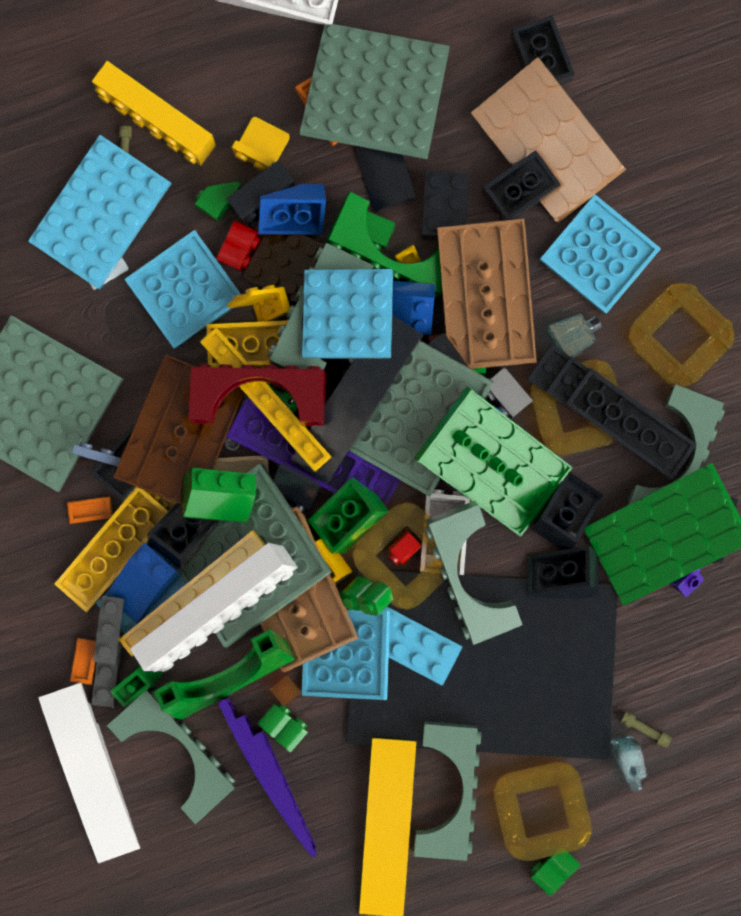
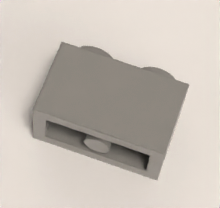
M503 368L490 379L494 383L487 397L491 401L495 400L500 405L498 409L503 410L502 413L505 416H509L510 419L515 417L533 401L506 368Z

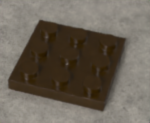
M265 234L242 278L261 288L274 285L275 288L284 287L287 299L297 304L299 299L296 298L299 288L301 286L304 287L305 270H309L310 266L315 267L318 261L314 259L320 247L324 249L325 245L301 234Z

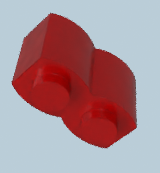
M234 221L218 253L217 262L238 272H241L243 268L247 269L251 261L249 254L252 249H257L261 238H258V231Z
M406 531L388 548L390 553L387 556L396 565L398 563L403 565L422 546Z

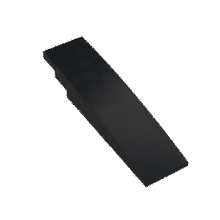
M392 315L391 358H355L325 405L324 426H312L309 430L313 437L330 454L331 458L315 472L297 451L290 461L325 484H329L415 350L423 334Z
M553 344L548 347L526 379L563 407L670 480H673L697 445L592 368H588L574 357L568 356Z

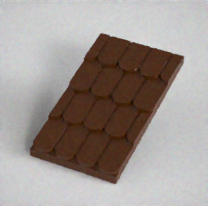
M165 354L113 478L183 505L184 473L191 468L214 469L244 391L237 387L222 400L217 409L214 424H192L188 419L191 367L195 366Z

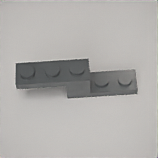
M102 596L93 659V662H97L91 705L114 707L115 697L110 691L117 685L122 651V644L119 640L124 598Z

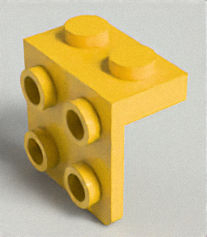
M253 117L240 141L236 140L234 142L232 150L237 159L243 162L249 161L254 164L255 168L264 171L279 160L290 136L283 130L257 117Z
M274 285L266 286L262 290H258V287L245 290L246 294L234 296L233 301L227 303L228 308L253 305L258 322L274 321L286 315L290 309L284 287L275 288Z

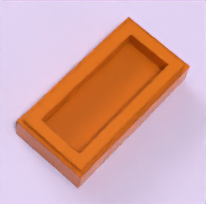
M110 496L67 502L69 524L110 519L113 515Z
M77 638L70 677L71 682L93 684L96 662H93L95 640Z

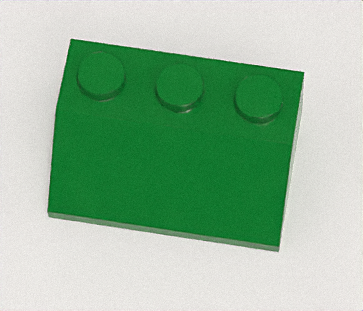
M191 468L184 473L183 517L247 523L255 499L256 474Z
M351 478L308 521L332 554H344L389 511L374 492L355 478Z

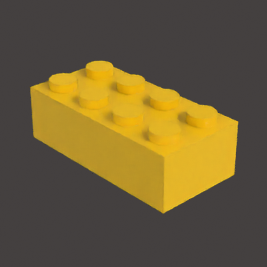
M289 320L206 324L207 335L217 327L249 365L263 368L264 365H272L269 363L271 357L267 356L272 344L277 345L280 339L277 334L282 324L286 326ZM208 352V365L219 368L220 364Z

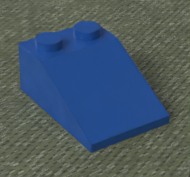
M300 184L260 196L258 234L323 235L326 205L324 184Z
M393 281L392 315L408 323L409 326L420 333L431 335L435 284Z
M144 542L128 560L106 593V596L124 598L123 611L138 624L182 574Z

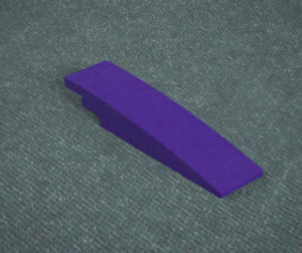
M246 398L226 436L278 465L283 464L314 480L323 489L333 494L351 478H355L374 492L385 507H387L401 481L349 452L329 484H325L290 461L296 450L248 398Z
M230 697L218 702L237 743L267 795L311 857H315L317 855L316 845L264 730L255 733L247 713L238 716Z

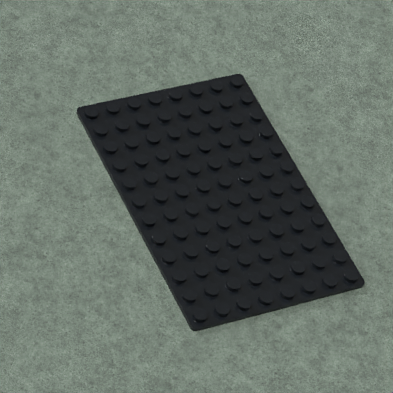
M360 569L358 571L357 577H364L372 582H382L391 588L393 600L387 606L388 608L462 646V649L443 686L388 657L387 700L350 698L348 743L372 745V738L416 741V748L434 749L425 747L422 744L424 721L477 725V731H481L480 745L476 744V752L602 760L609 758L618 598L612 584H599V596L588 598L528 596V579L458 575L464 591L479 601L502 603L511 600L515 604L522 622V626L473 645L470 639L466 640L461 629L464 627L463 620H458L454 610L457 604L455 599H450L447 588L450 585L447 579L443 580L441 574Z

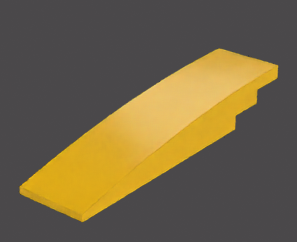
M136 487L55 582V585L87 613L112 586L132 555L144 542L149 544L148 532L171 510L176 502Z
M372 738L359 914L403 916L416 741Z

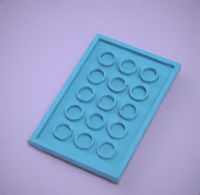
M99 135L28 241L100 290L172 183Z

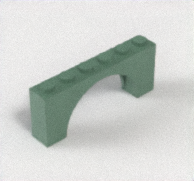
M326 243L324 249L320 247L314 259L318 261L315 267L310 266L309 270L373 269V265ZM301 286L296 295V298L299 299L296 306L291 305L286 317L290 319L286 326L282 324L277 334L280 339L277 345L272 344L267 356L271 357L269 363L281 369H285V366L288 365L298 366L299 369H307L308 366H319L321 369H325L327 363L321 359L302 357L304 287Z
M675 384L670 390L664 407L675 412L684 421L689 430L691 440L697 444L691 453L687 468L677 479L679 480L698 470L701 462L706 461L710 451L707 449L709 441L713 442L717 430L714 428L717 421L720 422L722 420L725 410L722 409L724 403ZM639 485L633 486L626 506L663 487L647 488Z
M472 501L425 520L428 526L424 528L429 540H433L435 545L432 548L435 559H440L442 567L439 568L443 580L447 579L450 585L447 588L450 599H455L457 604L454 610L458 620H463L464 627L461 629L465 639H470L473 645L522 626L516 606L511 600L502 603L482 602L467 594L460 584L457 573L460 550L471 534L486 525L479 505Z
M147 689L110 722L107 727L121 742L139 732L160 731L175 737L187 748L194 763L195 782L191 795L181 809L196 824L236 787L234 784L236 780L228 771L224 773L220 769L221 763L214 755L209 756L204 751L206 746L199 739H193L190 735L192 731L184 722L180 724L175 717L161 711L154 694L155 690L151 692Z
M424 721L423 746L434 748L444 753L454 762L461 774L463 789L458 807L445 822L430 829L415 830L414 857L467 861V855L472 854V841H469V832L474 831V819H470L471 810L475 811L476 797H472L473 788L477 789L478 775H474V767L479 766V753H476V744L480 745L481 731H477V725Z

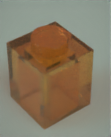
M289 675L285 676L270 689L283 706L302 692Z

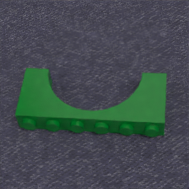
M352 192L347 193L325 242L369 262V264L373 265V269H392L394 279L399 280V278H402L412 283L435 284L434 298L443 296L439 246L430 257L419 263L404 264L387 258L374 246L367 231L366 212L370 201Z
M269 629L252 638L253 647L251 651L230 668L198 681L186 683L172 681L154 691L161 711L182 720L292 662L295 658L287 641Z

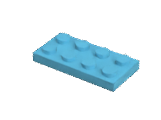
M386 607L383 611H390L389 658L443 686L462 646Z

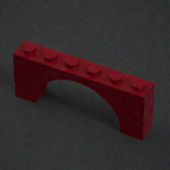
M198 364L197 367H191L188 419L192 424H214L215 415L220 403L232 390L251 382H267L281 387L292 396L297 404L299 422L302 426H324L326 373L319 366H308L307 369H299L298 366L288 365L285 366V369H277L274 365H264L263 368H255L253 365H241V368H233L232 365L221 364L218 368L211 367L208 364Z

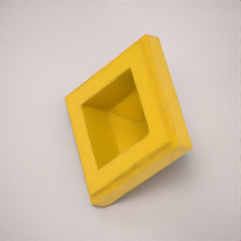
M414 245L395 255L399 263L414 264L421 262Z

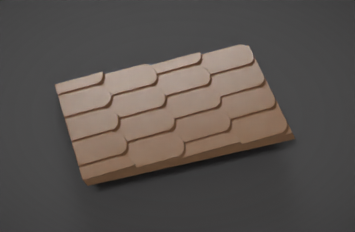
M538 57L471 112L512 166L535 150L539 153L561 184V186L540 201L557 223H560L626 170Z
M515 219L438 227L447 338L471 369L537 363L525 220Z
M297 507L293 508L292 511L319 551L301 510ZM330 574L260 624L263 632L271 629L284 638L290 647L295 660L280 667L283 672H287L359 639Z

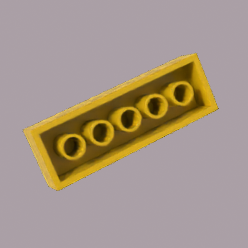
M106 61L92 80L95 86L94 91L98 93V97L107 104L111 102L116 106L115 109L124 116L126 114L130 115L133 118L132 121L141 128L143 126L147 127L150 130L149 133L157 140L164 139L167 142L166 145L174 152L181 151L185 155L184 158L191 164L198 163L201 166L215 148L216 144L211 133L110 62Z

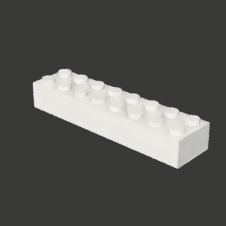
M271 543L266 544L130 648L144 671L165 672L173 667L174 661L189 655L191 648L205 643L208 635L222 630L225 627L224 623L229 619H236L242 614L241 610L256 604L259 601L258 597L264 593L272 592L279 581L289 579L294 574L293 571L298 568L284 546Z

